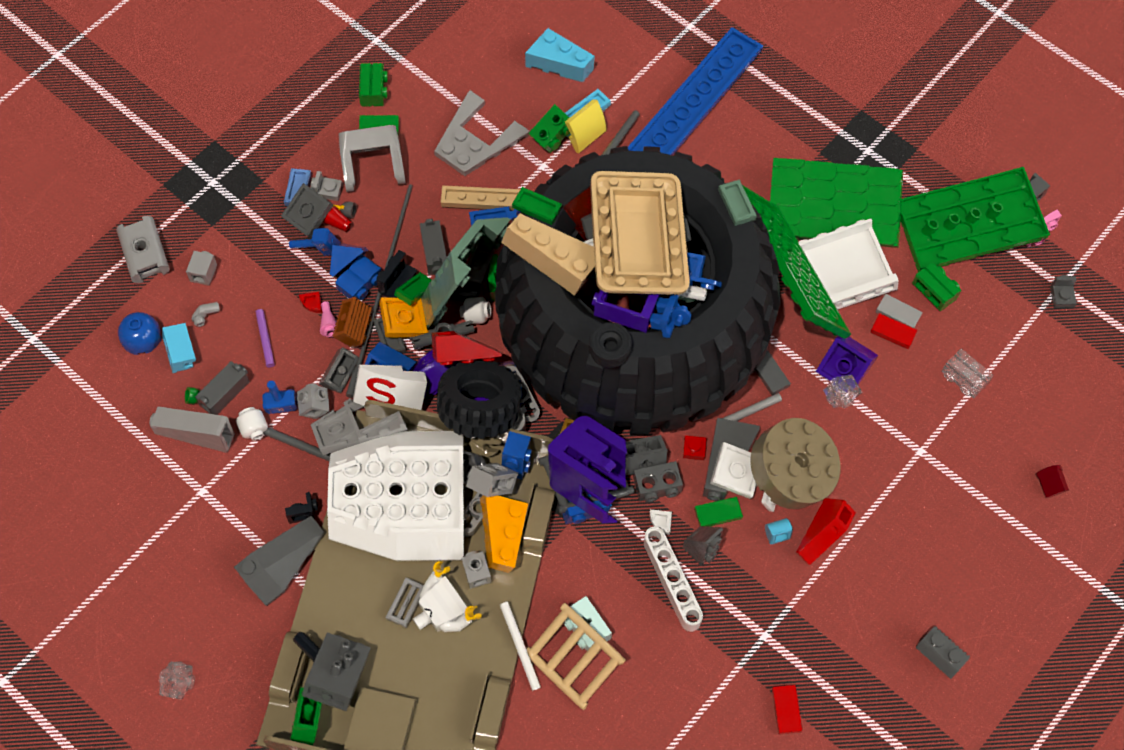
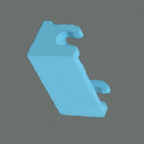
M186 324L162 327V338L172 373L192 368V362H195L196 358Z

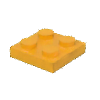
M399 298L380 299L379 304L385 337H415L428 333L421 299L411 306Z

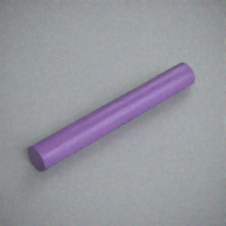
M258 309L255 312L266 367H273L275 364L264 310Z

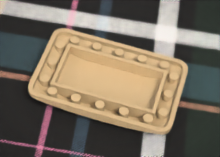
M598 171L594 173L591 178V209L596 281L600 290L607 293H685L689 287V271L681 183L678 177L669 173Z

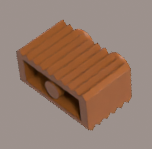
M352 297L341 302L340 312L338 313L337 323L332 335L351 348L360 346L365 342L367 338L365 333L367 326L371 322L370 314L372 307H369L363 301Z

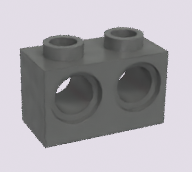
M676 461L634 470L633 481L639 502H653L659 497L664 496L672 498L679 495L682 491L683 483ZM669 478L672 479L674 483L667 484L663 480ZM650 483L653 487L647 489L643 487V484Z

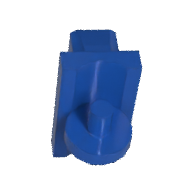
M671 294L670 298L659 297L656 306L657 313L663 314L652 313L651 329L662 330L663 337L670 338L675 325H686L691 320V313L687 310L688 308L678 304L679 294Z

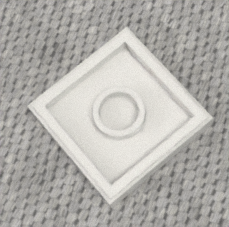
M723 442L720 446L710 484L746 498H752L756 482L751 471V452Z

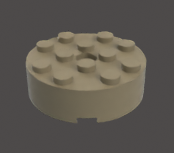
M790 418L775 424L761 434L758 440L755 441L751 451L750 462L754 480L759 489L763 490L771 498L770 501L778 506L788 509L808 507L829 496L838 483L841 467L837 447L826 431L809 420Z

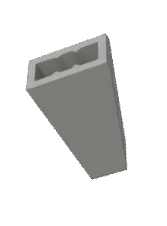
M157 407L156 412L151 415L149 421L150 427L156 435L228 453L235 435L228 418L222 415Z

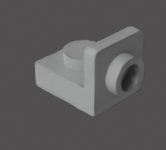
M317 171L316 176L311 180V188L325 199L339 201L343 186L342 180L325 178L322 176L321 171Z

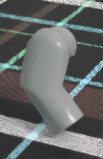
M218 302L198 306L192 315L194 325L197 327L203 326L205 324L204 318L207 314L219 312Z

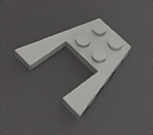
M470 90L434 151L436 157L464 176L484 165L485 161L491 157L495 158L500 155V152L507 147H513L523 137L527 138L530 136L528 129L514 121L489 146L464 129L463 126L485 105V100Z
M350 398L343 402L344 407L336 412L334 410L330 411L311 424L319 449L323 455L407 430L399 411L363 429H359L353 412L364 406L353 402Z

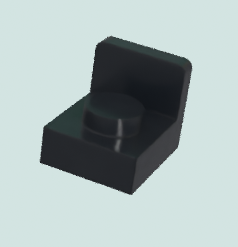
M306 492L307 504L296 503L285 508L289 524L302 522L310 516L315 519V511H318L317 499L312 498L310 492Z

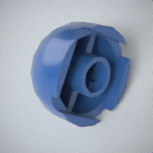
M131 313L123 318L118 327V337L122 347L134 355H139L138 353L143 352L145 354L150 353L157 348L161 341V328L158 322L147 313Z

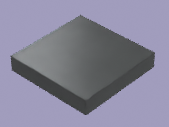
M303 183L281 217L306 236L312 238L313 230L318 229L333 207V204Z

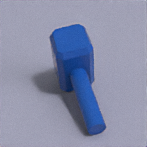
M328 228L313 230L312 239L289 241L290 248L316 247L324 256H331L332 245L340 244V241Z
M272 380L267 383L270 392H265L262 395L263 409L266 413L273 414L298 409L295 390H279L276 383Z

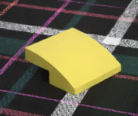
M592 99L565 121L571 134L569 139L578 154L606 131L602 109L598 100Z

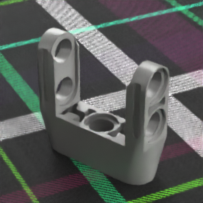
M395 125L345 131L338 134L346 192L354 191L355 185L351 154L388 148L391 151L394 176L398 185L406 184L400 143Z

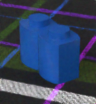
M361 255L336 280V288L347 298L356 297L359 300H363L368 295V290L378 285L376 279L382 270L367 257Z

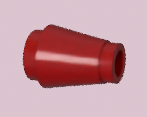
M333 206L324 218V223L344 232H347L352 225V222L336 206Z

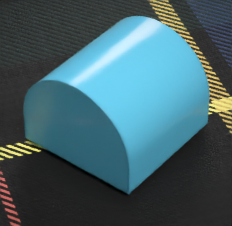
M787 518L765 524V532L770 544L779 543L791 538L793 528Z

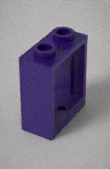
M600 290V293H595L592 300V306H595L594 316L646 333L650 325L651 315L655 313L657 301L661 294L630 293L647 299L642 312L638 313L607 303L606 300L609 293Z

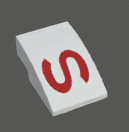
M359 365L353 402L364 406L367 400H375L421 410L427 385L425 373L403 371L402 366Z

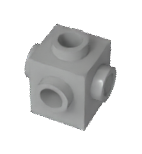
M312 383L297 392L300 416L318 419L329 412L327 388Z

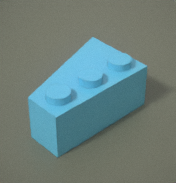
M547 28L525 53V67L540 68L546 73L551 71L560 74L561 77L584 82L594 70L595 56Z

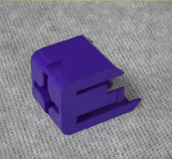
M588 416L577 418L548 445L550 487L601 523H617V520L608 515L606 511L582 496V490L600 501L604 506H609L616 499V497L608 493V490H616L617 487L588 467V464L626 488L627 449L625 439Z

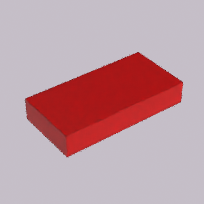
M879 313L870 333L909 350L917 329Z
M796 685L772 687L778 735L801 733L802 724Z

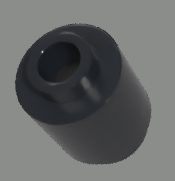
M467 282L463 288L459 285L451 295V298L464 302L467 298L478 297L480 287L471 282Z

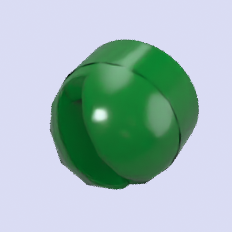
M187 387L185 390V403L197 404L195 396L200 390L195 387Z

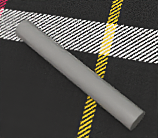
M777 393L722 419L738 421L782 401L781 395Z

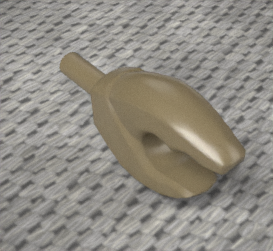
M475 437L470 442H463V447L470 448L472 453L482 457H490L497 454L498 449L489 448L487 444L499 445L502 443V440L497 437H485L484 439Z

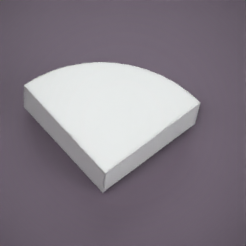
M650 509L649 515L653 526L661 528L665 534L670 535L672 512Z

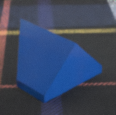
M344 243L332 245L330 275L332 277L338 276L353 264L357 258L364 255L368 251L367 248Z

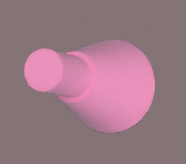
M322 302L323 314L320 334L326 337H333L334 327L337 322L330 310L329 302Z

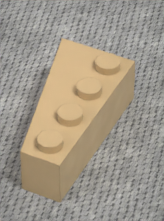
M519 214L507 227L501 241L502 244L574 296L596 271L593 246L522 214Z

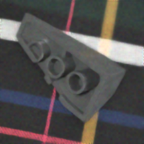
M310 516L249 554L234 568L258 598L268 606L287 590L288 584L294 575L298 574L301 569L300 566L307 556L313 552L325 532L315 519Z

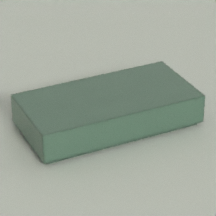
M740 180L719 185L718 191L735 226L756 220L757 215Z

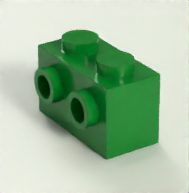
M554 104L528 134L551 153L560 146L565 136L570 135L565 121L570 117Z

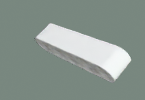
M650 527L645 532L644 547L681 626L686 631H696L700 627L703 618L700 606L665 533L659 527ZM655 536L660 541L652 543L649 538ZM666 556L669 559V561L665 563L659 561L658 557ZM674 575L678 578V581L670 582L667 577ZM684 595L688 601L680 602L677 596ZM694 615L697 621L694 623L689 622L686 616Z

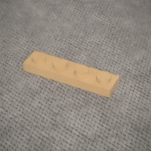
M442 186L441 207L493 209L509 206V210H514L512 203L520 189Z

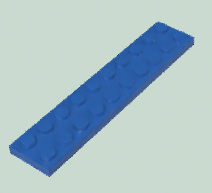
M731 27L628 146L629 151H643L644 146L660 147L661 153L673 156L760 54L763 45Z

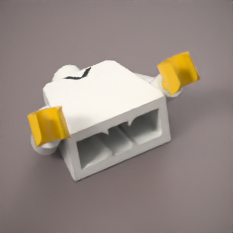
M444 561L434 564V571L426 580L419 595L420 600L418 602L423 612L413 618L419 630L431 623L437 632L441 630L443 632H459L469 625L472 620H478L482 617L481 613L473 614L474 609L478 606L467 607L446 576L442 578V574L450 571L449 566L445 567L443 571L441 570V564Z

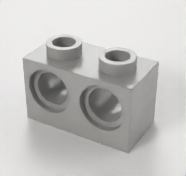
M499 463L472 466L468 474L466 487L486 497L511 494L518 473Z

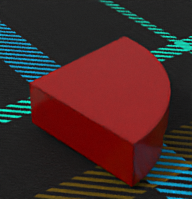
M319 292L299 294L300 302L305 309L314 313H322Z

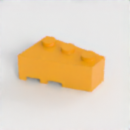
M483 495L480 498V504L482 505L483 513L482 522L485 531L487 566L491 569L509 573L515 568L528 503L502 496L486 497Z

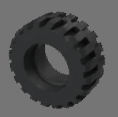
M480 359V361L474 360L472 363L459 362L456 366H451L440 377L437 395L439 418L448 429H453L454 433L458 435L463 434L467 438L478 437V439H484L485 437H496L497 434L502 435L512 428L518 420L522 392L520 381L512 371L509 372L507 367L504 365L499 366L494 361L491 363ZM471 397H483V398H487V399H489V400L478 401V400H473V399H470V398H471Z

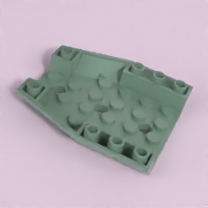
M506 217L476 220L452 249L441 268L435 274V279L431 280L421 298L427 330L431 325L437 326L448 310L446 304L450 296L459 285L463 288L471 278L468 275L471 268L465 264L470 254L472 255L479 245L489 252L493 248L497 250L502 244L501 241L507 227L512 222L511 219Z

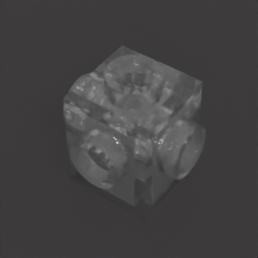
M853 375L836 377L828 382L829 386L823 390L827 401L833 408H847L854 403L856 397L863 393Z
M171 661L160 672L159 695L182 700L187 691L193 688L195 676L192 675L193 666L183 662Z

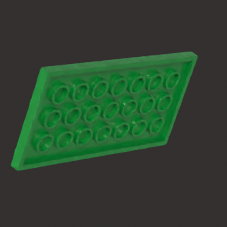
M742 185L751 205H754L767 227L769 242L773 245L779 270L783 275L781 279L791 289V297L794 302L800 305L802 317L807 322L811 321L815 326H821L825 331L832 332L835 336L838 335L844 339L849 337L851 332L805 252L799 245L779 207Z

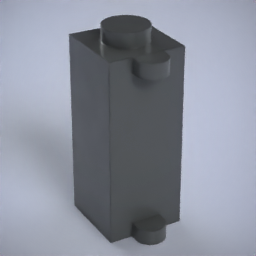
M427 219L425 223H420V231L428 275H435L447 257L440 220L433 221V219Z
M230 361L195 396L199 406L209 414L218 415L250 383L247 376L248 371L241 364H234Z

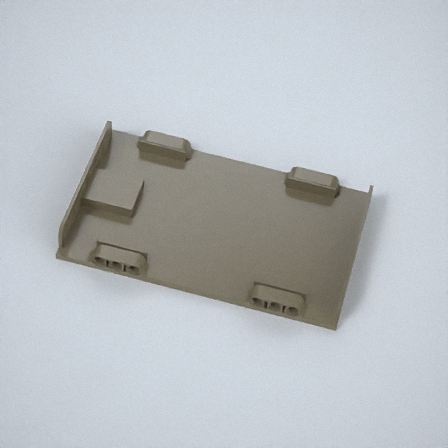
M367 400L364 405L365 411L357 410L355 416L359 429H363L399 411L407 427L405 431H453V429L450 430L444 425L437 413L375 400ZM508 429L502 435L497 434L496 436L502 440L501 444H487L489 448L498 449V453L490 457H483L485 463H499L502 465V452L509 431L531 437L530 449L532 454L529 472H524L522 480L516 478L511 494L502 495L505 498L528 503L515 568L511 572L507 573L488 568L492 583L470 589L462 560H444L441 564L442 571L445 567H450V571L442 574V578L446 576L467 607L478 606L473 611L474 615L477 613L482 615L480 619L472 620L469 625L459 632H443L442 630L437 632L431 623L419 630L413 621V618L423 612L419 605L407 629L400 624L397 625L393 621L386 620L385 617L405 578L424 585L434 571V564L439 561H395L329 540L328 513L326 512L322 525V530L325 534L315 548L290 632H287L271 680L269 703L256 743L258 747L271 750H496L518 659V652L500 604L508 601L523 638L556 498L555 491L550 487L543 465L540 466L538 462L539 458L548 456V445L553 441L552 438ZM463 435V442L471 441V438L465 437V435ZM463 447V451L471 452L470 448ZM442 484L437 485L434 489L438 495H444L448 490ZM349 485L345 488L344 492L348 496H353L356 494L357 488ZM393 485L390 488V493L392 495H399L403 489L399 485ZM468 487L463 488V511L477 494L476 491ZM480 503L476 504L473 510L476 513H482V505ZM470 513L471 519L467 524L463 523V529L471 528L470 522L474 517ZM483 523L472 536L464 537V557L469 552L478 551V553L484 552L486 559ZM408 585L393 616L397 617L412 587L411 585ZM418 588L416 589V591H415V593H414V595H413V597H412V599H411V601H410V603H409V605H408V607H407V609H406V611H405V613H404V615H403V617H402V620L405 619V617H406V615H407V613H408V611H409V609H410V607H411V605H412V603H413V601H414V599H415V597H416V595H417V593H418V591H419ZM298 632H304L319 648L327 632L371 647L366 665L347 711L321 704L314 745L290 741L299 691L301 687H304L314 663L293 642V638Z

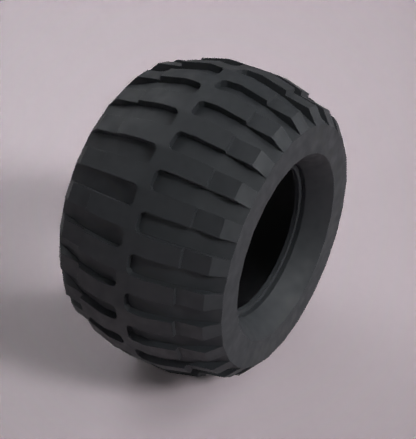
M627 146L611 148L610 154L602 156L592 152L581 157L579 163L575 164V167H570L566 164L553 173L552 178L546 184L540 183L534 191L562 204V209L553 225L523 212L519 214L585 242L588 239H586L581 218L592 213L591 178L594 173L598 171L673 174L678 177L681 183L683 216L688 221L691 241L686 242L687 252L706 256L701 278L721 282L722 285L721 287L714 286V290L706 289V299L704 301L697 300V305L689 311L691 313L690 322L686 325H675L670 338L663 337L662 330L651 329V327L645 333L622 325L627 329L632 339L630 356L622 365L607 368L600 366L592 359L589 352V340L596 327L604 323L613 322L594 316V312L581 300L578 293L574 296L503 244L497 258L495 290L496 313L499 317L502 341L509 353H511V358L524 380H529L535 391L554 409L561 405L563 413L569 418L576 420L581 416H588L614 432L615 427H630V435L646 436L652 427L659 426L662 432L677 430L684 427L688 423V419L694 422L714 413L720 408L724 400L727 402L747 384L749 376L758 368L765 357L780 307V285L778 281L780 270L774 248L769 242L767 227L754 205L752 207L757 215L756 220L737 226L734 225L718 191L719 185L726 184L724 183V178L721 177L720 170L709 164L701 167L692 162L691 155L676 152L674 156L661 153L660 147L644 146L643 151H629ZM692 282V286L700 287L701 283ZM609 340L604 343V347L608 350H613L617 347V344Z

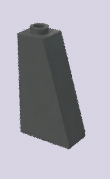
M717 418L703 491L704 497L712 501L724 500L729 492L710 484L721 444L725 442L750 452L757 439L760 426Z

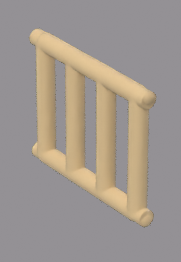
M563 603L560 608L562 611L535 644L526 650L530 660L577 706L585 710L590 697L616 666H621L626 660L566 603ZM569 618L578 627L551 660L546 663L538 653L565 620ZM585 633L594 643L563 679L554 669ZM602 649L611 659L582 694L579 695L570 685Z

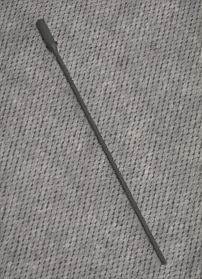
M409 184L385 268L390 257L393 256L412 190L411 184ZM379 291L372 310L371 322L366 331L367 338L362 345L357 366L351 372L352 375L346 396L349 398L354 396L358 368L362 364L373 320L381 298Z

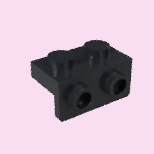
M398 250L395 256L390 257L384 271L379 272L376 279L379 294L388 298H398L394 295L395 290L417 274V269L407 265L405 252Z

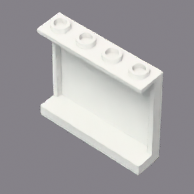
M872 219L859 220L853 225L842 226L833 232L821 233L815 238L799 241V245L805 252L837 310L898 289L899 280L896 273H892L872 228Z

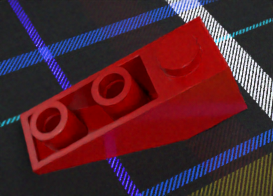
M455 331L432 333L433 359L437 363L439 362L440 365H451L453 361L460 360L461 363H472L474 359L481 358L483 361H493L495 357H502V354L497 349Z
M825 498L796 553L808 565H811L847 531L856 512L845 500Z

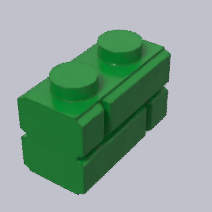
M382 63L360 64L359 99L362 107H371L372 105L383 106L384 99L388 98V89L384 87V83H388V71H384Z
M933 262L919 271L912 281V284L939 311L944 310L948 305L956 301L962 291L959 284L955 280H951L946 275L945 270Z
M301 687L290 741L314 745L322 703L303 697L304 687Z

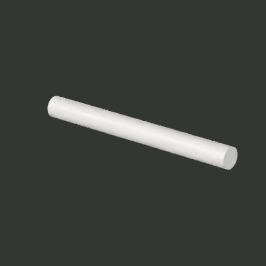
M508 601L500 604V608L531 689L534 691L541 688L509 603Z

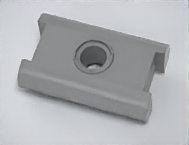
M143 216L142 221L125 227L121 224L116 229L131 280L134 283H142L143 278L160 272L164 275L170 270L154 218L151 216Z

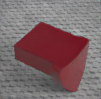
M1061 465L1049 466L1036 473L1046 498L1069 491Z

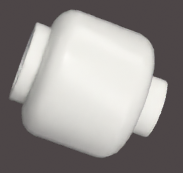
M484 297L467 298L464 300L463 305L460 306V316L464 318L465 322L472 321V324H484L491 317V304Z
M249 407L239 412L236 423L242 437L252 439V441L262 438L264 436L263 432L268 429V424L262 411Z

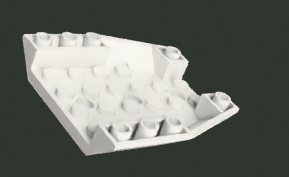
M401 431L331 453L328 468L327 508L329 540L395 561L462 560V557H464L463 434L458 435L453 431ZM349 485L357 488V492L353 496H348L344 492L345 488ZM393 485H399L403 490L399 495H392L390 488ZM437 485H445L448 489L444 495L436 494L434 489Z

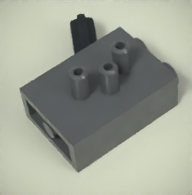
M298 632L294 636L293 642L314 662L306 679L302 696L347 711L366 665L371 647L327 632L319 648L304 632Z

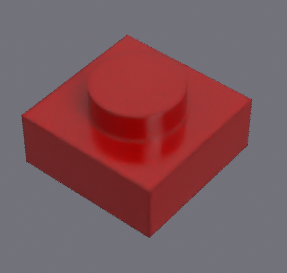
M685 435L683 458L704 460L707 437Z

